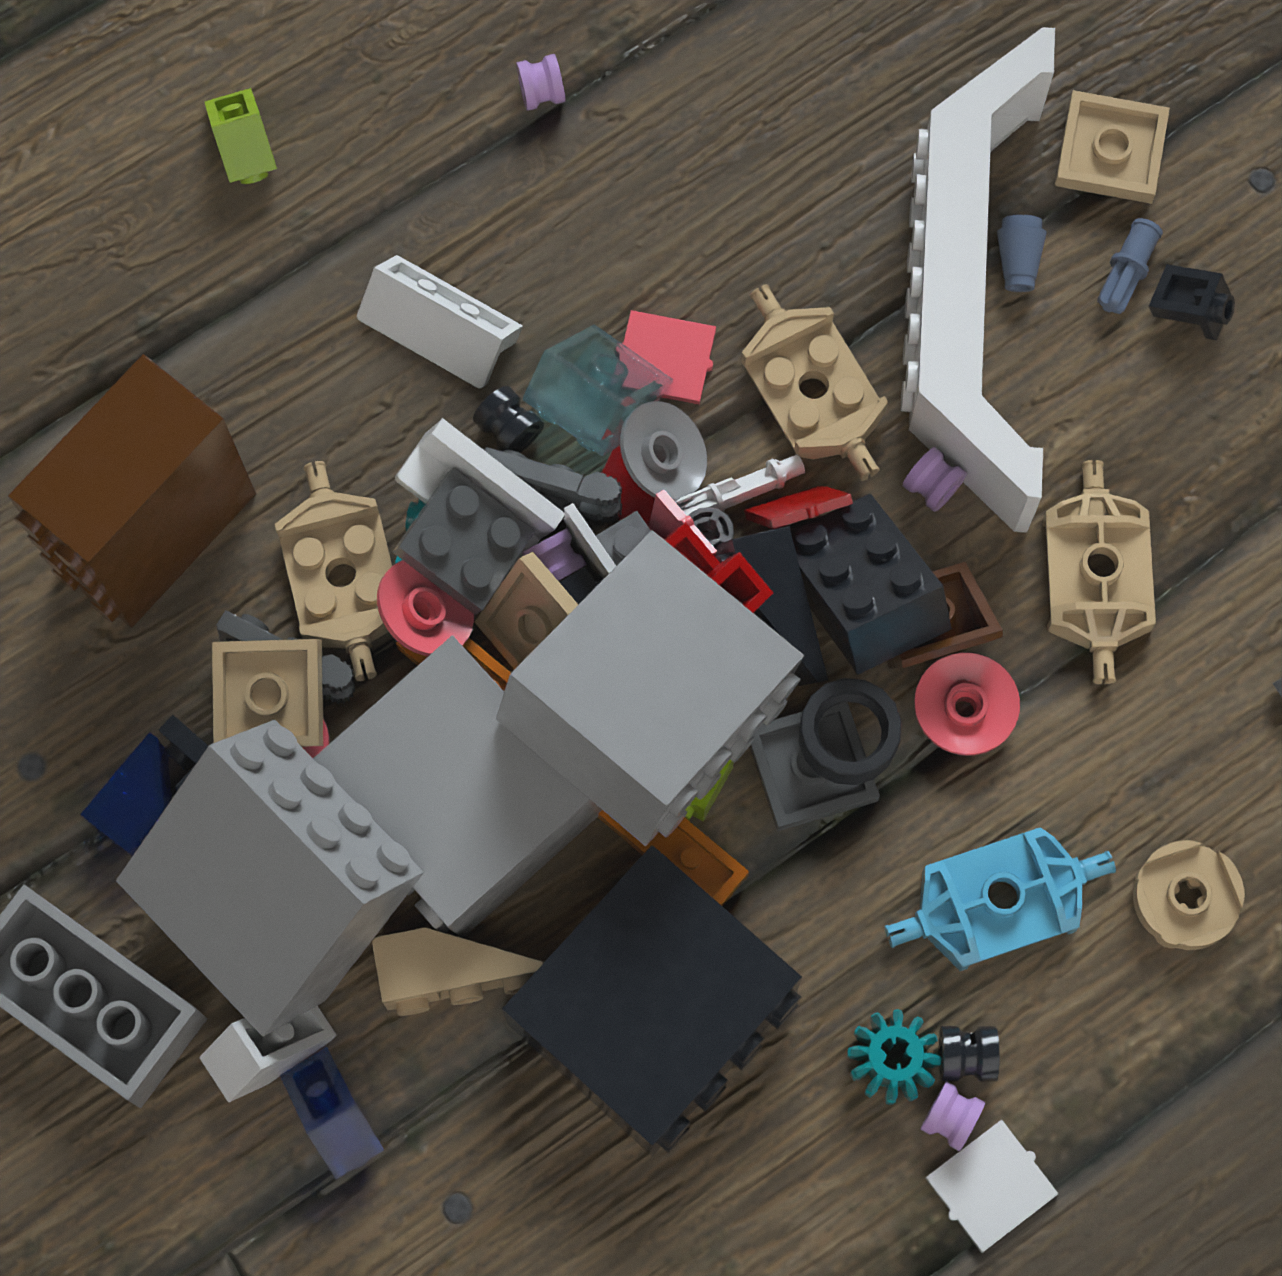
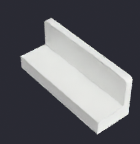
M398 255L374 267L357 314L359 321L477 388H482L488 384L499 354L517 342L523 327L521 324Z
M443 418L424 434L395 476L397 483L426 504L445 475L455 468L535 530L522 552L536 545L541 538L554 531L565 515L562 510ZM522 552L520 553V555L518 556V558L516 559V561L510 569H512L517 560L523 556Z

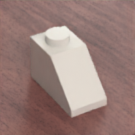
M318 1006L264 1037L246 1018L231 1023L199 1058L229 1103L268 1085L332 1041L337 1035Z

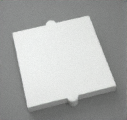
M572 503L564 508L565 517L563 518L566 528H568L572 536L571 543L578 553L583 556L595 578L601 576L604 579L616 565Z
M1000 1120L925 1178L949 1209V1220L958 1221L981 1253L1058 1195V1192L1035 1164V1153L1032 1151L1026 1152L1003 1120Z

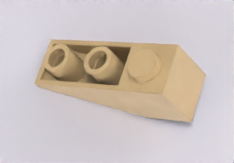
M429 928L374 937L372 940L382 1003L387 1010L397 1009L399 1016L428 1011L430 1009L429 1002L450 998L452 1005L473 1003L483 999V991L503 987L505 994H516L543 964L542 961Z

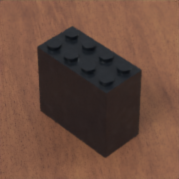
M651 845L509 1000L502 1010L508 1026L653 1157L661 1147L669 1154L690 1130L688 1126L691 1122L687 1118L697 1106L706 1112L727 1088L725 1084L728 1082V1079L724 1076L734 1065L742 1071L763 1047L761 1044L765 1037L761 1034L771 1024L778 1030L791 1017L799 1006L797 1003L802 998L797 993L802 976L658 849Z

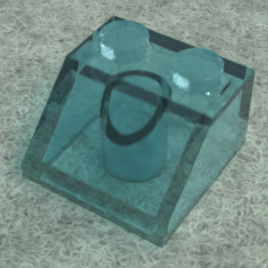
M594 324L544 351L522 400L536 409L539 416L544 420L559 425L577 438L578 443L582 447L604 456L620 446L621 429L630 412L644 403L659 401L674 379Z

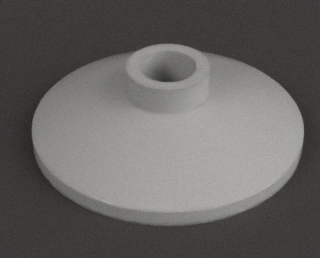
M661 401L644 403L630 412L621 429L620 448L626 469L636 484L653 497L662 490H665L673 500H678L695 492L702 484L706 474L707 452L701 433L690 417L676 406Z

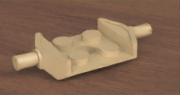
M762 285V291L756 288L750 294V298L753 299L765 320L763 326L742 351L741 362L795 453L801 458L813 460L841 455L842 459L848 457L861 481L867 480L868 475L870 477L875 476L880 471V468L876 465L865 447V439L877 427L886 413L888 401L885 396L878 397L833 323L834 313L832 309L827 307L791 309L786 311L780 307L769 285ZM807 379H817L824 383L827 393L820 398L811 399L801 393L799 386Z
M1088 460L1081 464L1083 471V491L1081 495L1056 504L1045 512L1042 519V525L1046 527L1050 620L1047 627L1048 632L1090 649V652L1093 653V683L1101 684L1102 680H1104V684H1111L1116 682L1113 652L1118 646L1151 632L1156 624L1149 511L1134 500L1109 494V489H1104L1103 461L1096 460L1095 465H1093V461ZM1095 554L1108 556L1115 565V573L1107 577L1097 576L1090 570L1088 558Z
M315 461L317 477L315 476L312 463L304 466L311 495L275 523V528L280 539L302 638L322 640V647L346 649V652L350 654L355 680L364 681L362 665H365L368 679L377 676L370 651L372 647L371 642L389 632L378 611L377 590L383 575L392 567V562L376 500L334 492L330 489L325 462ZM341 564L352 566L356 570V576L352 583L345 587H336L328 582L329 573L334 567Z

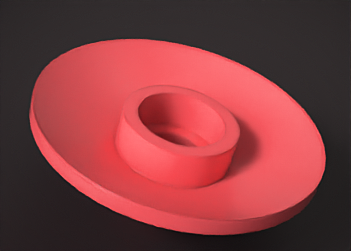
M403 560L393 565L383 575L377 590L378 611L389 633L401 645L420 655L429 656L452 635L461 645L467 641L474 623V614Z
M955 653L937 660L924 672L916 688L914 709L920 728L935 745L945 751L958 755H980L997 748L1010 736L1018 721L1020 697L1014 680L999 663L989 657L976 653ZM966 701L973 706L974 714L969 717L961 716L957 713L955 705L958 702Z

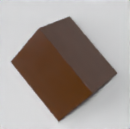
M966 562L932 571L944 587L952 630L888 660L889 669L908 667L1003 637V630Z

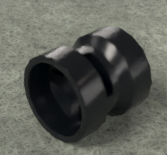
M503 386L490 394L475 411L473 421L483 432L493 433L497 438L496 446L501 451L513 450L521 453L540 435L544 428V422L532 410H525L520 407L521 398L509 386Z
M941 1026L938 1043V1056L941 1057V1064L939 1065L941 1081H959L963 1076L974 1075L980 1082H997L1000 1050L996 1026H979L973 1033L963 1032L958 1026Z

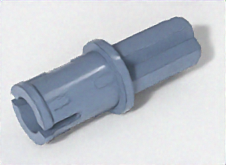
M1143 218L1135 219L1120 252L1113 254L1110 260L1112 269L1097 298L1104 311L1117 314L1124 312L1138 281L1146 278L1149 272L1148 260L1163 234L1160 226L1153 221Z

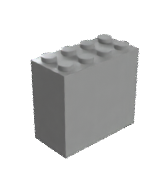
M652 530L510 674L495 719L644 846H647L658 832L664 837H668L687 814L685 809L694 798L697 797L701 800L722 775L719 772L727 762L731 760L735 763L754 741L755 737L753 735L763 723L766 726L770 725L788 702L786 698L801 680L794 673L804 655Z
M452 635L313 759L332 773L337 784L356 803L364 806L370 812L372 819L393 841L402 845L410 854L411 859L424 871L423 875L407 894L409 896L416 890L422 897L415 904V907L435 929L442 933L452 930L460 938H464L593 822L602 809L495 719L504 691Z
M272 720L208 746L125 866L116 882L264 1037L327 1000L417 883L424 871L411 859L408 851L402 845L393 841L372 819L370 812L364 806L356 803L337 784L332 773L322 765H319L297 743V739L292 732L282 727L276 720Z

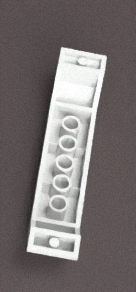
M1042 27L933 108L930 113L927 129H918L916 153H913L911 183H915L914 197L911 198L909 227L913 228L912 243H909L907 273H911L905 302V318H909L908 334H905L903 347V365H907L906 381H903L901 392V411L910 412L909 430L929 450L933 447L940 450L944 454V461L951 467L959 466L967 473L963 483L1014 532L1026 533L1042 498L1043 448L1029 447L982 396L990 152L1026 121H1040L1054 74L1055 28Z

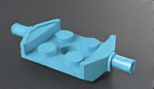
M1040 827L926 865L922 872L920 909L916 911L915 917L891 925H885V933L887 937L890 936L888 941L892 948L921 936L924 939L928 938L959 971L968 969L972 964L1066 932L1067 934L1076 932L1080 927L1082 913V886L1089 880L1115 873L1114 861L1108 863L1112 859L1109 851L1081 861L1078 860V857L1072 859L1055 837ZM996 882L1010 884L1017 893L1016 905L1010 909L997 908L989 900V886Z

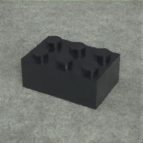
M871 493L853 501L851 505L838 508L791 530L810 609L857 675L952 630L943 585Z

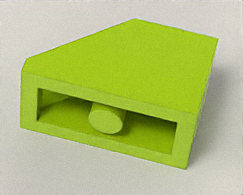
M251 88L205 101L210 124L229 183L238 180L241 184L255 183L265 179L268 176V171L277 169Z

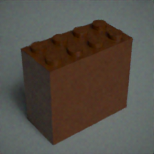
M143 354L16 486L8 497L19 511V514L14 518L15 521L29 533L27 538L41 551L40 556L53 568L51 570L52 573L72 591L75 592L79 587L91 599L89 601L91 606L109 622L113 623L119 617L128 626L133 628L256 495V492L224 418Z

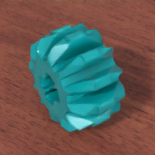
M898 1009L893 1011L889 1027L880 1013L872 1014L870 1022L874 1033L865 1027L858 1026L853 1035L864 1046H852L847 1050L848 1058L865 1062L851 1071L850 1076L852 1080H860L869 1075L872 1081L867 1085L864 1094L871 1098L875 1095L880 1085L886 1087L885 1103L888 1105H893L896 1102L898 1087L901 1088L909 1102L918 1098V1090L914 1081L923 1087L930 1088L935 1079L924 1068H935L941 1064L940 1056L924 1053V1050L936 1044L938 1041L937 1036L933 1033L919 1039L916 1033L922 1027L923 1019L917 1016L912 1020L908 1028L902 1027L904 1016L902 1010ZM894 1045L901 1047L905 1051L901 1060L907 1067L902 1069L900 1063L894 1069L887 1067L883 1063L887 1054L881 1048L887 1046L888 1051H891Z

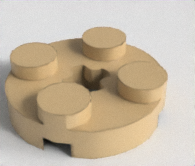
M1192 840L1172 842L1157 849L1136 874L1133 891L1136 914L1144 928L1163 947L1184 950L1203 949L1219 942L1234 927L1239 918L1240 910L1243 908L1245 898L1244 886L1234 863L1220 851L1216 853L1208 847L1200 846L1202 843ZM1186 882L1190 889H1200L1202 896L1195 901V909H1188L1185 903L1179 904L1176 900L1175 895L1180 891L1178 883Z

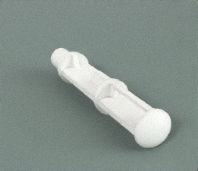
M794 455L782 461L771 459L766 462V468L736 480L731 477L716 484H708L706 488L683 496L678 500H674V502L687 516L698 508L712 507L724 512L726 508L775 488H783L785 481L805 473L804 464L799 455Z

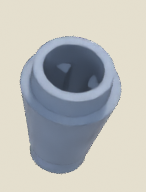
M1032 215L1007 216L1002 219V228L997 230L1005 289L1008 291L1029 292L1035 289V280L1047 235L1046 230L1042 229V219Z

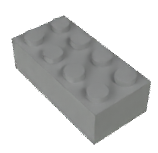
M26 885L20 888L0 914V1007L126 1100L142 1108L208 1018Z

